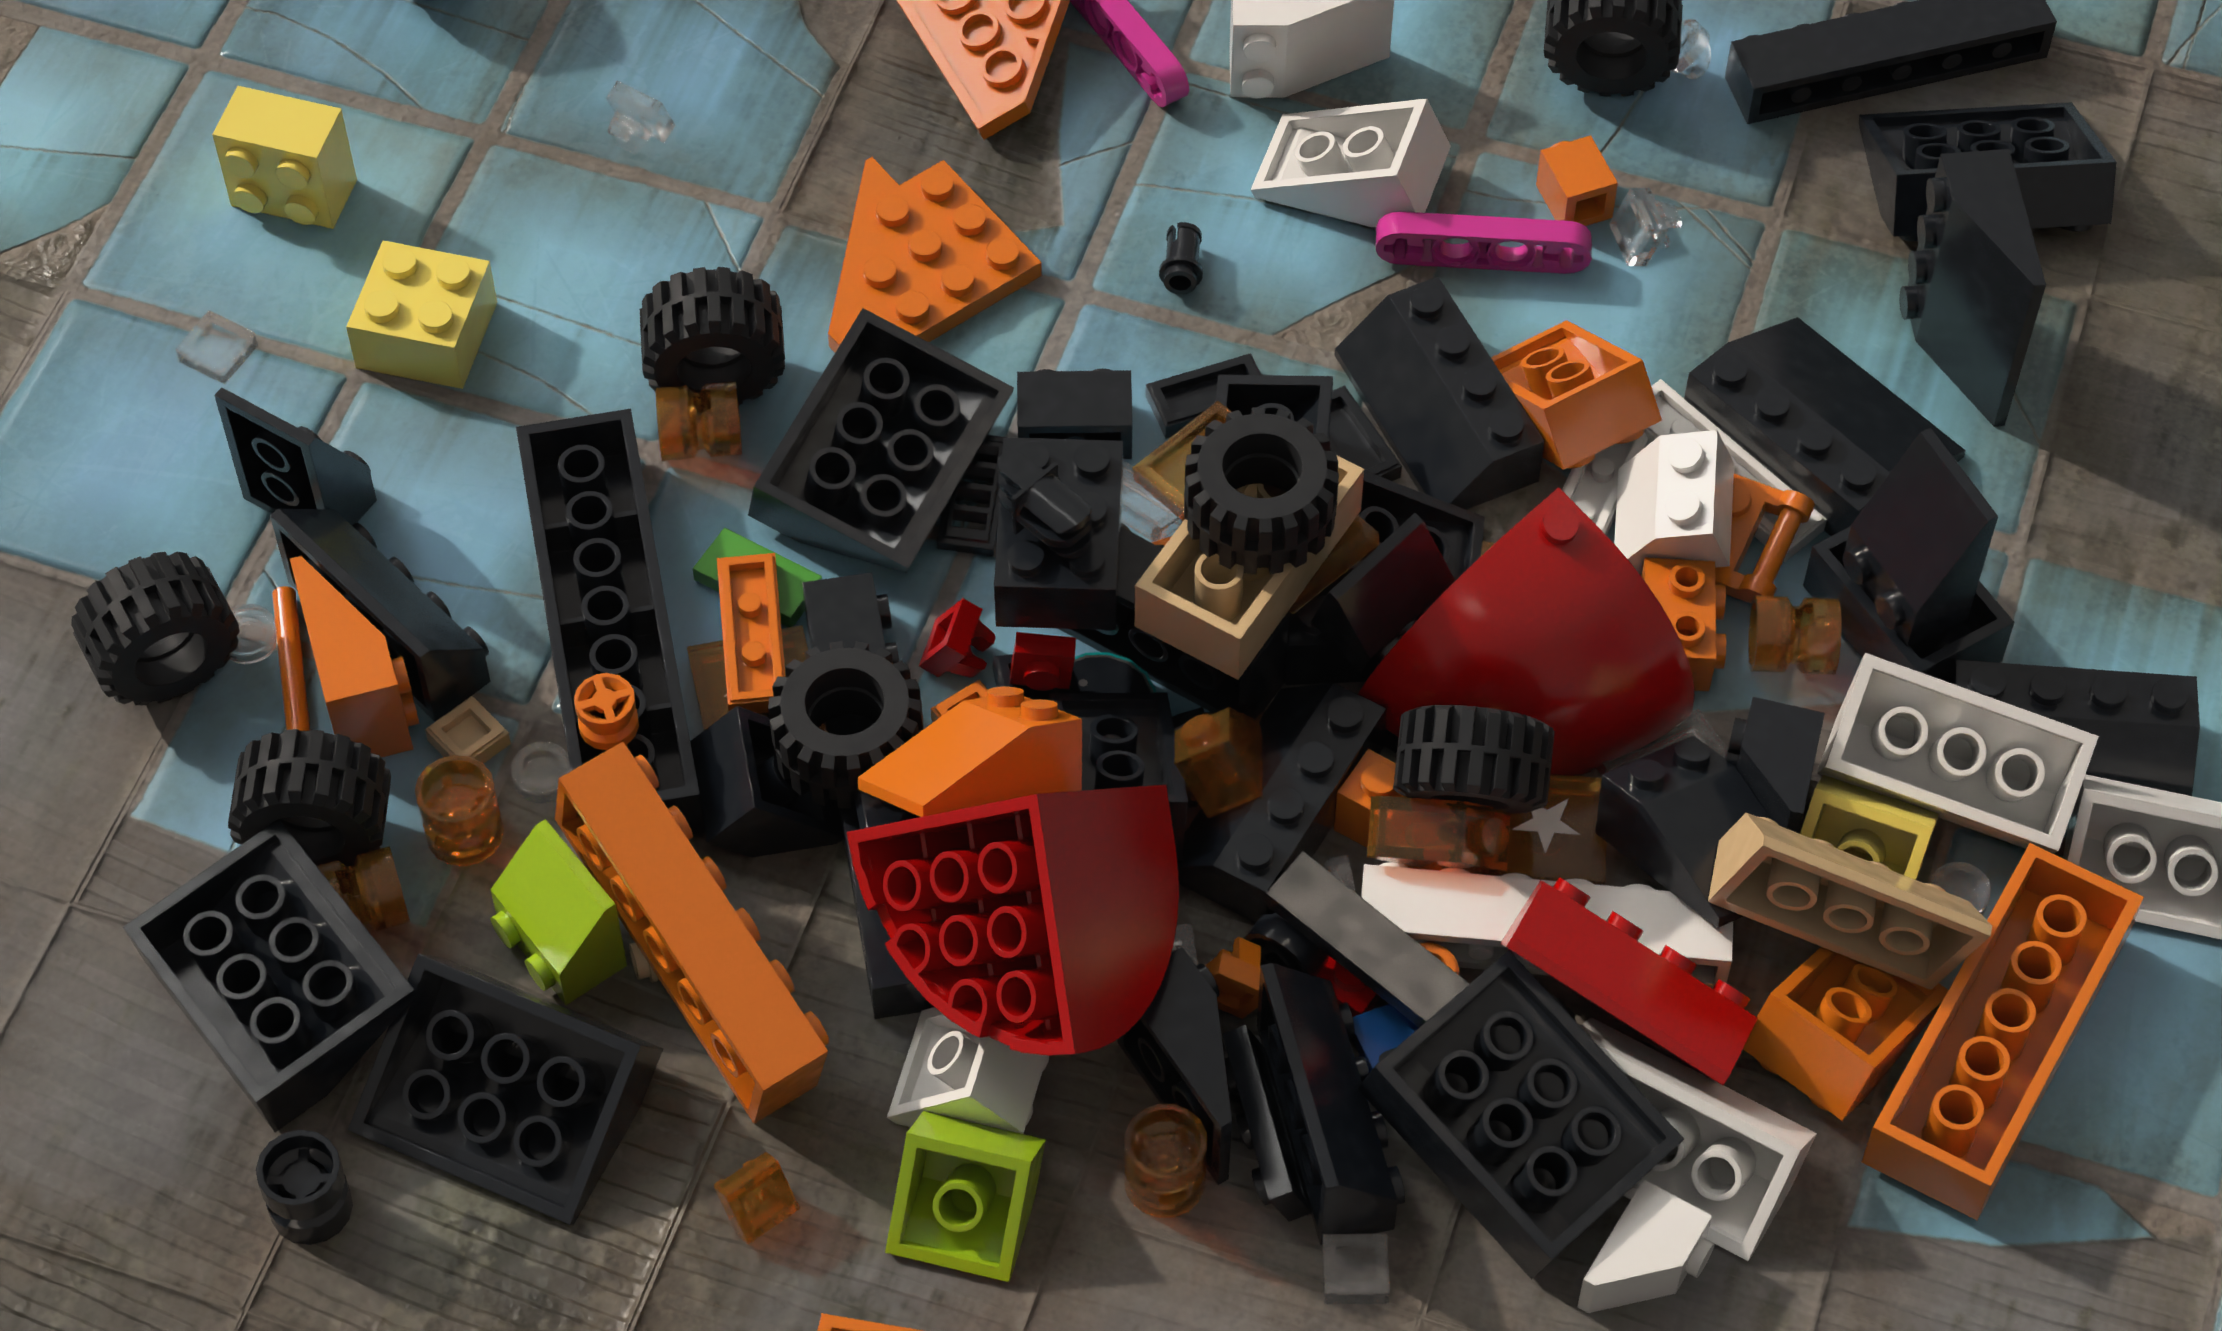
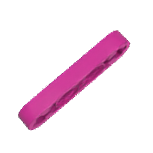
M1070 0L1072 5L1158 106L1163 108L1188 95L1189 83L1182 65L1128 0Z
M1392 212L1384 215L1377 223L1375 248L1381 259L1399 265L1569 274L1582 271L1589 266L1592 260V235L1586 226L1573 221ZM1450 238H1460L1468 240L1469 242L1464 244H1450L1444 242V240ZM1515 241L1524 245L1520 247H1505L1499 245V243Z

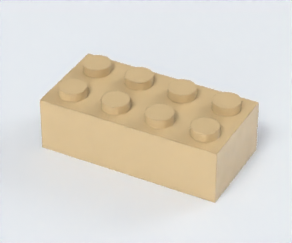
M1337 456L1339 483L1335 525L1331 537H1325V547L1317 555L1307 552V562L1297 568L1291 563L1284 564L1283 572L1270 574L1269 568H1257V575L1244 573V566L1235 564L1232 569L1219 565L1218 554L1207 557L1199 549L1200 539L1192 540L1187 530L1188 520L1184 519L1135 585L1134 626L1239 680L1361 511L1364 469ZM1249 484L1236 489L1238 492L1254 498H1272L1286 493L1284 490L1269 484Z

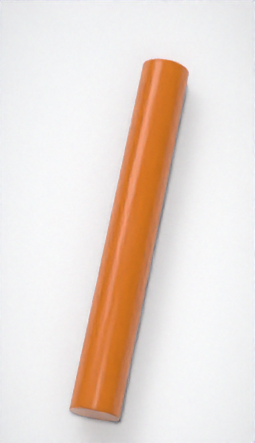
M282 586L273 590L272 599L286 730L310 731L296 591L292 587Z

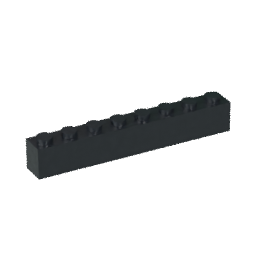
M872 572L802 582L805 617L811 649L817 646L821 652L830 650L831 642L843 641V648H854L856 641L869 643L870 652L876 653L880 648L891 652L893 664L899 662L896 642L885 643L883 635L884 629L892 628L887 594L876 595ZM846 714L824 722L825 732L831 734L851 735L866 730L875 721L861 715ZM851 801V809L839 808L874 1019L919 1013L934 1006L906 978L885 946L890 937L882 924L877 910L868 911L861 894L847 837V832L860 829L855 801Z

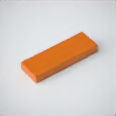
M775 553L717 558L728 711L736 706H740L756 713L769 712V698L774 697L772 688L778 676L786 677Z

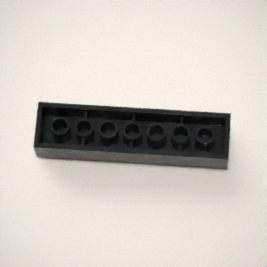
M631 408L518 426L516 431L570 769L572 771L606 752L605 750L593 748L580 735L578 716L576 715L574 695L577 688L585 679L596 674L610 673L619 675L627 680L634 689L639 720L636 736L626 745L634 758L642 755L651 765L659 781V787L655 790L666 807L670 808L675 805L682 812L692 830V834L704 833L699 788ZM601 713V718L606 719L604 714Z

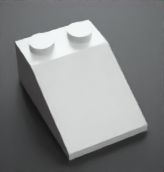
M1231 0L1230 97L1255 99L1284 98L1389 58L1394 0Z
M1428 99L1282 114L1251 191L1254 197L1368 227H1376L1379 219L1392 212H1426L1451 145Z

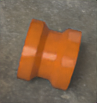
M596 674L585 679L579 685L574 695L580 735L593 748L605 751L621 742L627 745L636 736L639 728L634 689L627 680L615 674ZM601 713L604 714L606 719L601 718Z

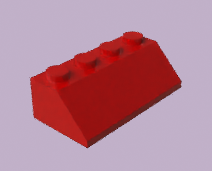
M1559 877L1553 887L1540 880L1500 944L1719 1084L1724 1085L1758 1019L1745 1010L1751 999L1718 979L1712 989L1691 975L1697 964L1667 945L1664 946L1659 955L1638 942L1644 931L1614 911L1611 912L1606 921L1589 911L1585 906L1591 897Z

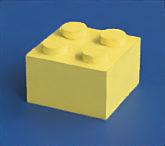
M237 86L212 134L231 206L239 207L250 213L261 212L291 219L302 225L313 224L334 229L357 182L342 109Z
M383 240L346 326L355 367L463 389L497 305L490 261Z

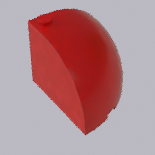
M1559 487L1492 545L1427 609L1380 662L1358 693V695L1386 708V729L1398 738L1401 714L1422 706H1475L1505 710L1534 717L1552 727L1555 731L1550 778L1589 773L1593 768L1612 764L1622 759L1625 761L1641 754L1663 741L1688 720L1695 700L1693 676L1687 655L1660 602L1619 548Z
M1166 785L1034 794L847 832L852 863L862 897L868 911L877 910L882 924L890 937V940L885 943L890 955L906 978L930 1004L949 1020L979 1038L990 1037L1005 1045H1009L1010 1050L1021 1053L1047 1056L1085 1053L1100 1049L1116 1041L1137 1023L1152 1003L1169 964L1178 919V865Z

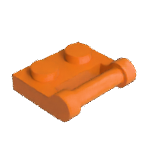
M1734 474L1730 566L1715 567V585H1725L1726 595L1760 607L1769 606L1777 590L1773 584L1800 524L1808 522L1815 507L1814 501L1800 492L1794 490L1782 491ZM1765 511L1777 515V521L1753 573L1746 575L1739 573L1738 570Z

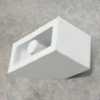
M1643 1179L1584 1277L1577 1307L1587 1313L1676 1294L1687 1273L1698 1278L1713 1251L1715 1244L1706 1239L1713 1215Z

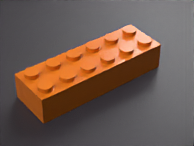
M621 742L558 779L555 821L587 870L615 902L619 919L755 1124L818 1085L828 1054L825 1046L829 1044V1037L817 1016L811 1011L803 1014L791 995V993L795 992V987L784 966L777 959L769 962L756 943L761 940V937L751 916L742 907L735 911L723 893L727 885L718 866L709 856L701 859L689 840L693 838L692 830L682 812L675 805L667 808L655 789L659 787V781L649 762L642 755L634 758L625 743Z
M2029 843L1987 919L1992 925L1991 936L1971 953L1961 966L1876 1120L1864 1152L1862 1163L1978 1221L2128 938L2144 897Z

